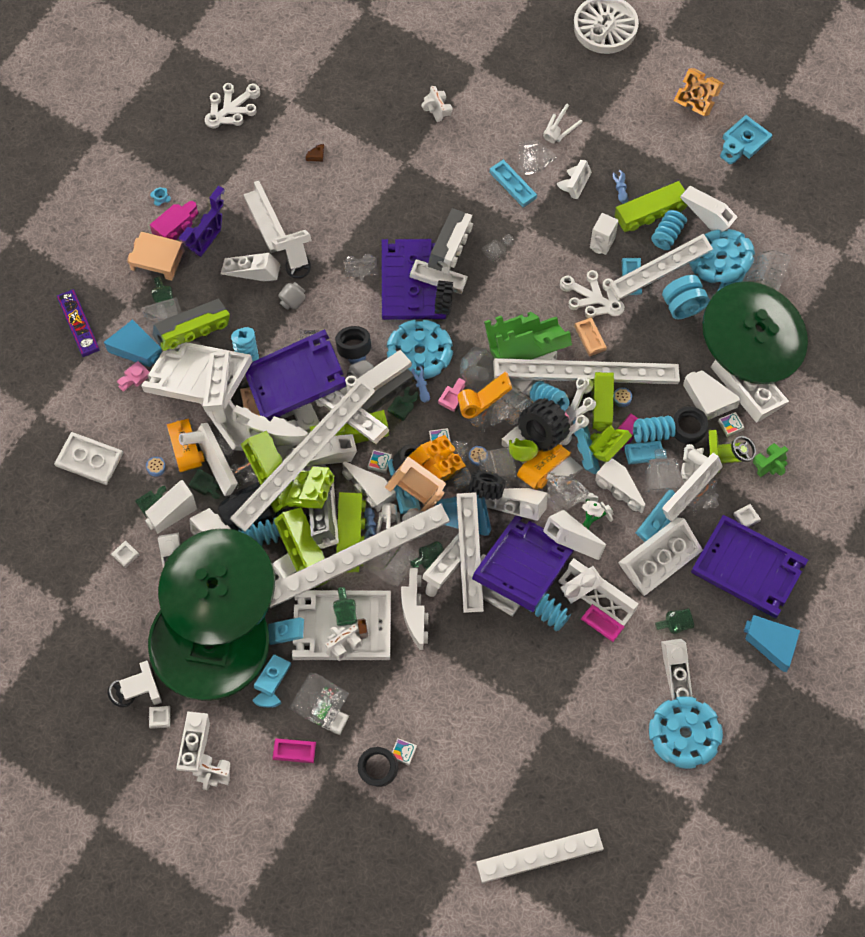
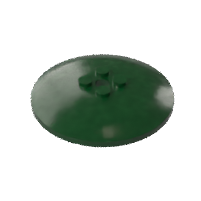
M744 281L732 283L721 288L708 302L702 322L705 342L713 357L726 371L750 383L773 384L787 379L801 366L808 347L807 330L800 313L783 294L767 285ZM755 325L760 326L763 332H759Z
M211 529L198 533L179 545L164 565L158 586V599L162 614L169 626L177 634L190 642L205 646H217L234 642L256 628L268 612L275 591L273 565L262 546L242 532L232 529ZM217 579L218 585L215 588L210 589L209 583L212 580Z
M209 584L210 589L217 586V584ZM160 609L151 625L148 637L149 658L159 679L173 692L183 697L200 701L223 699L244 689L261 671L269 650V630L265 618L244 637L228 644L206 649L204 645L190 642L177 634L166 622Z

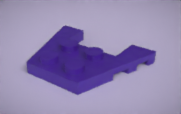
M220 186L209 197L211 209L207 214L203 215L199 226L194 228L188 226L179 237V240L199 257H202L221 231L222 213H220V209L224 203V200L221 199V194H224L225 189Z

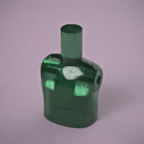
M161 277L154 278L156 288L151 290V294L157 310L163 311L175 307L171 286H163Z
M435 541L420 547L419 557L410 562L411 566L416 568L422 564L425 569H428L444 551L442 544Z
M345 587L338 588L339 600L333 602L337 626L357 623L355 600L347 599Z
M686 608L667 612L666 620L655 622L656 630L669 628L672 634H677L694 628V622L690 609Z

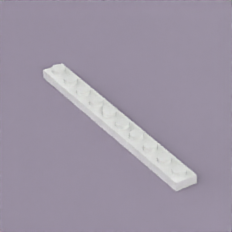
M497 358L493 361L494 379L506 371L509 379L577 381L580 377H587L593 382L595 372L614 373V382L678 384L680 382L678 364Z
M361 378L236 511L230 520L245 532L374 394L375 390Z
M441 504L436 505L276 582L270 608L449 523L450 520Z

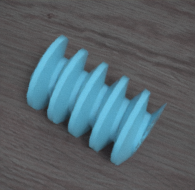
M667 211L651 237L654 245L663 250H670V246L674 244V240L678 237L677 235L680 234L684 224L687 223V218L678 211Z
M244 327L234 331L231 335L234 352L249 354L252 357V361L258 360L259 354L254 330Z
M543 381L534 383L530 390V399L533 403L538 399L547 398L549 401L553 400L555 404H559L560 408L564 411L567 410L570 404L564 391Z
M671 416L640 418L633 425L634 439L637 443H640L641 440L647 442L648 439L652 442L655 441V438L660 441L662 437L664 440H668L670 436L674 437L676 432L675 422Z
M266 520L265 526L260 521L258 522V528L252 524L250 530L247 529L245 532L239 529V532L250 536L261 546L263 545V540L269 545L271 538L277 543L280 536L274 520L273 524Z
M547 593L535 609V615L537 617L542 615L541 620L543 622L548 620L547 625H554V630L559 631L568 621L571 614L566 615L567 608L562 611L560 610L561 603L554 606V598L548 601L549 594Z

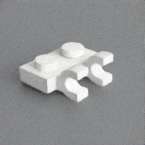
M311 403L280 416L284 419L294 415L296 420L288 421V423L301 427L306 432H310L311 426L320 423Z

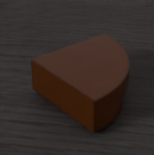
M324 144L316 145L315 148L308 151L306 161L323 162Z
M357 619L360 638L365 639L368 637L366 619Z

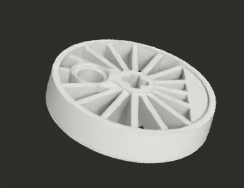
M586 0L578 7L574 16V32L577 39L583 46L597 53L610 54L624 50L633 42L638 30L639 21L637 13L624 0ZM606 38L608 39L609 45H604Z

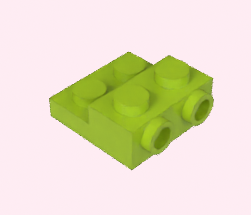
M311 467L310 471L302 470L294 479L285 501L288 507L322 509L335 477L329 467Z

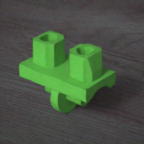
M773 443L767 448L768 458H765L761 453L753 458V463L758 468L757 474L760 477L768 472L772 475L777 473L780 476L785 474V466L788 465L785 461L787 459L786 453L789 449L786 446L780 448Z

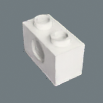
M601 213L592 230L590 248L594 252L607 254L615 240L618 219Z

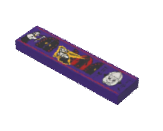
M74 289L57 295L82 357L100 351Z

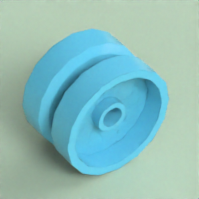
M686 275L668 284L663 290L662 296L666 304L669 305V310L674 319H684L693 316L705 309L710 301L706 291L702 289L703 285L698 276Z

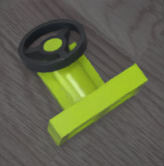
M709 430L710 455L714 453L719 456L721 463L749 462L755 457L756 447L748 437L738 436L732 441V444L718 445L717 431ZM738 439L745 440L744 444L735 442ZM748 443L750 444V446H751V448H752V457H751V458H750L749 455H748V451H749V449H748V447H747Z

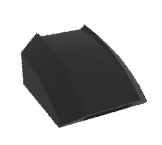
M258 482L239 490L220 503L218 510L223 523L232 530L239 531L240 528L230 518L260 487ZM269 507L253 523L255 527L258 526L260 521L262 524H265L266 520L273 521Z

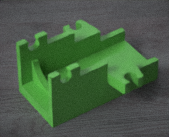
M532 312L527 313L528 317L519 315L503 321L502 316H498L495 318L497 320L495 325H491L490 320L484 321L490 352L497 359L532 360L571 346V335L569 331L565 332L561 328L557 317L540 322L539 317Z

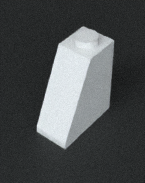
M704 371L691 372L685 377L684 388L696 408L703 411L708 420L738 408L740 398Z
M183 480L179 481L145 511L147 516L146 524L150 530L155 529L157 534L197 510L193 494Z

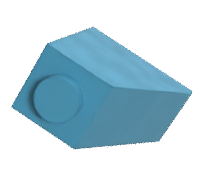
M131 320L104 341L106 350L109 353L133 362L139 361L147 367L155 365L162 353L161 347L134 320Z
M477 495L479 534L486 536L491 531L485 497L479 498V495ZM457 497L440 499L436 505L441 504L450 520L445 525L458 529Z
M753 615L751 621L747 620L743 631L747 633L745 639L780 670L787 672L792 661L800 630Z

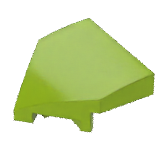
M609 425L602 433L596 434L595 432L590 435L592 444L589 448L596 459L609 462L632 435L628 430H614L612 425Z

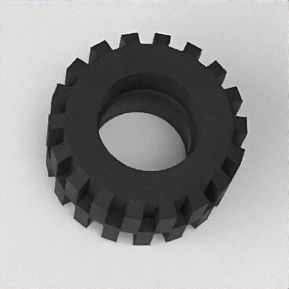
M547 398L538 399L520 413V418H518V423L520 424L518 428L521 430L522 437L537 444L539 451L553 449L570 432L569 418L565 415L566 412L560 408L559 404H555L553 400L549 401Z

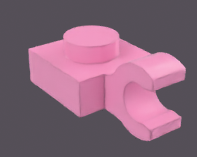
M137 361L124 371L125 376L117 381L118 387L123 392L132 384L138 387L148 378L150 372Z
M459 378L453 388L447 386L439 398L438 404L455 412L459 406L457 396L465 388L466 385L464 384L466 381Z

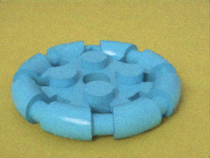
M732 229L723 232L721 230H713L704 234L713 250L702 256L703 258H698L689 263L694 274H698L700 279L709 283H728L739 279L740 275L746 274L754 262L753 255H755V249L751 240L745 238V235L739 231ZM721 255L727 256L725 259H718Z
M424 319L423 321L410 320L399 325V329L391 333L386 346L388 348L387 358L396 353V349H401L412 362V366L408 368L412 373L413 368L415 369V374L420 377L421 370H416V366H424V379H429L439 375L443 368H447L453 356V351L451 350L453 344L448 332L442 330L439 324ZM434 333L438 335L436 339L432 337ZM403 334L407 336L405 339L401 338ZM423 347L425 351L423 353H416L415 348ZM438 348H444V350L438 351ZM435 360L438 362L437 365L432 364V363H433Z
M680 696L676 697L675 700L665 701L655 710V716L649 723V737L653 741L655 752L665 762L668 763L669 761L675 764V767L691 769L696 768L699 764H707L718 753L717 748L722 744L723 730L722 725L718 723L716 712L705 702L702 704L693 697ZM679 707L680 713L674 714L673 709ZM694 708L700 712L697 715L696 713L691 712V709ZM662 719L668 721L666 726L661 724ZM710 722L711 728L706 729L704 723ZM688 728L691 731V736L688 738L681 736L680 729ZM665 736L667 743H662L660 738ZM706 739L711 741L710 746L703 744ZM673 749L681 752L679 757L672 754ZM697 751L698 756L693 758L690 753Z

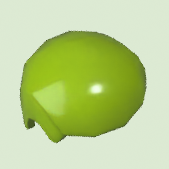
M516 438L512 443V440H509V452L515 460L526 462L537 456L538 446L533 441Z

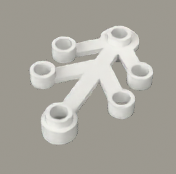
M231 83L224 84L223 109L218 112V104L221 102V98L218 93H212L210 95L211 113L205 116V124L210 128H217L221 124L242 125L243 116L241 114L255 115L257 112L256 106L254 104H248L246 107L238 106L249 98H258L260 96L259 86L256 84L248 85L246 92L231 102L234 87ZM227 114H234L233 117H224Z
M594 270L587 273V281L590 282L592 291L575 283L571 276L561 278L560 288L563 291L574 290L587 297L580 300L576 297L569 300V308L571 310L588 306L585 309V316L587 318H594L597 315L607 313L611 316H620L624 312L623 302L618 301L610 286L605 285L613 282L612 279H605L603 281L602 287L608 295V299L602 297L597 282L598 273ZM598 303L601 304V305H603V307H599V308H595L594 306H589V305H594V304H598Z
M580 377L576 381L577 392L571 406H568L565 411L569 417L570 432L559 443L560 445L569 444L572 434L588 425L589 419L583 414L593 410L596 406V401L588 397L583 401V405L579 407L583 394L589 393L593 388L592 380L587 377ZM576 419V423L571 425L572 421Z

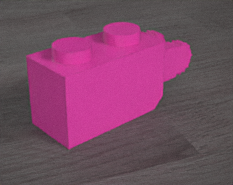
M191 200L182 207L179 204H173L150 224L152 234L177 240L179 235L188 226H192V220L198 215L196 202Z

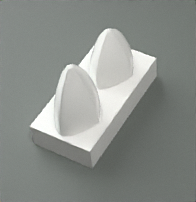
M580 160L578 166L567 170L571 179L557 183L560 189L569 192L571 198H579L592 173L586 160Z
M592 566L560 588L564 592V597H567L572 604L604 583L595 567Z

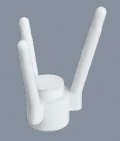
M569 104L564 106L554 124L556 114L552 115L543 133L545 140L551 143H555V141L560 142L563 137L583 122L582 120L578 121L560 135L561 129L557 125Z
M392 503L382 505V512H379V520L376 527L377 534L380 533L383 521L386 522V529L390 528L391 523L395 522V520L397 524L401 523L400 513L397 512V505Z

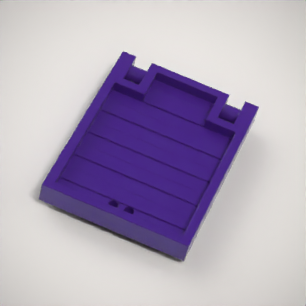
M382 239V320L446 319L444 314H435L437 286L410 277V272L416 259L426 263L429 262L431 250H433L435 243H431V239H395V243L388 244V239Z
M325 329L251 363L245 376L260 416H264L268 421H271L274 416L278 418L346 387V379L344 376L341 377L344 373L330 340H328L329 336Z
M515 515L478 566L472 579L534 612L574 550L556 543L543 532L544 528L531 521L525 524L521 522V516Z
M723 515L693 566L691 573L766 614L777 618L781 611L779 609L780 605L784 606L802 573L800 568L804 569L808 559ZM788 561L794 563L793 566L787 564ZM767 599L773 601L772 604L766 602Z

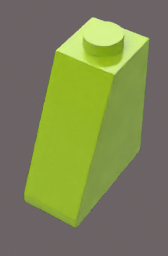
M595 372L592 399L596 401V406L592 410V429H597L599 432H603L609 425L613 424L614 373Z

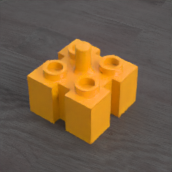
M689 68L683 80L686 85L683 88H679L674 101L685 107L692 105L693 111L702 116H707L710 114L715 103L711 101L712 98L719 95L724 83L713 77L705 79V73L695 68Z
M446 435L440 436L432 442L429 441L420 445L408 456L443 482L453 478L466 467L461 457L453 453L455 447Z

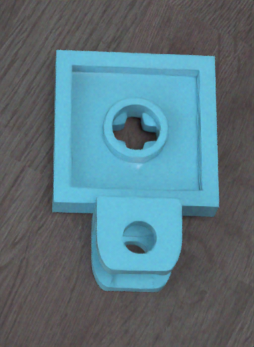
M745 115L723 135L722 139L725 140L720 157L728 164L735 163L742 157V154L750 159L772 139L773 135ZM744 135H745V136H748V135H749V136H751V137H750V139H747V138L744 137ZM731 154L733 157L728 158L726 155Z

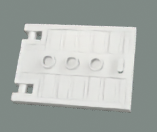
M187 342L178 345L174 349L165 350L161 353L148 374L150 381H144L141 385L143 391L203 404L210 353L229 350ZM229 351L231 358L224 408L228 405L253 362L249 354Z
M308 590L295 596L298 604H294V618L301 617L304 619V633L302 639L293 640V646H296V650H292L293 660H337L334 656L329 657L326 654L327 648L325 644L329 642L327 637L332 634L330 628L335 626L339 630L345 627L347 630L355 624L359 632L357 619L363 618L366 619L368 637L361 639L362 646L357 650H353L350 645L346 646L347 656L342 660H390L391 591ZM306 600H311V604H306ZM304 646H310V650H304Z

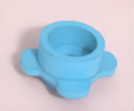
M156 188L150 194L156 206L171 201L166 188Z

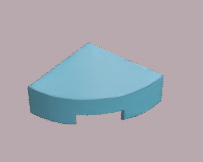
M261 692L253 699V702L259 707L273 708L281 704V701L275 694L271 697Z

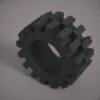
M438 280L435 314L450 315L453 282Z
M477 470V472L474 471L471 475L468 490L479 495V498L485 497L487 500L489 498L495 500L496 498L498 500L502 498L506 480L502 476H498L497 473L493 474L491 471L486 472V470H482L481 472Z

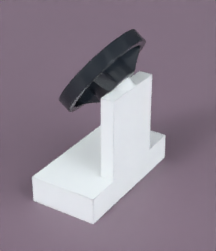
M306 230L271 240L272 246L277 252L286 250L288 259L285 268L286 272L293 278H303L308 275L311 269V263L306 257L303 243L312 241L310 234ZM288 262H289L290 268L292 269L291 272L288 270V267H287ZM308 269V271L304 275H293L295 271Z
M148 661L139 663L142 673L123 680H116L108 687V697L114 705L122 708L128 707L133 703L136 696L149 692L154 705L162 703ZM112 686L116 689V695L119 698L118 702L111 694ZM123 699H131L130 703L121 704Z

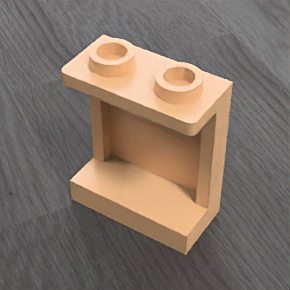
M141 232L139 238L135 239L133 252L128 256V263L132 271H135L136 267L162 273L165 279L172 281L184 253L183 244L180 241Z
M407 457L392 475L385 488L391 492L398 485L422 502L424 506L421 511H426L434 507L436 502L442 498L445 493L442 490L446 483L410 457Z

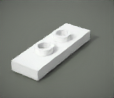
M415 260L410 272L411 278L437 286L438 280L453 282V292L462 294L468 276L449 271L447 274L443 271L427 267L428 263Z

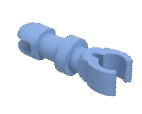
M619 170V179L615 173H613V179L617 184L616 190L619 192V201L626 203L628 201V194L625 191L627 189L624 183L625 174Z
M419 366L421 369L419 377L415 374V369L412 368V374L417 381L416 387L420 391V399L426 403L430 400V395L426 388L427 382L424 381V369Z
M366 508L364 512V518H366L365 529H367L365 539L377 534L375 530L376 522H374L375 512L371 508Z

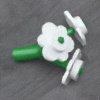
M589 492L577 496L579 502L586 503L582 506L586 511V519L582 524L585 528L589 530L591 524L603 516H606L610 522L613 520L612 515L614 513L609 505L605 506L603 502L598 503V496Z

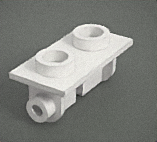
M690 444L684 448L683 460L686 462L682 463L680 474L683 485L700 467L688 459L689 452L694 449V446ZM704 448L695 450L703 454Z

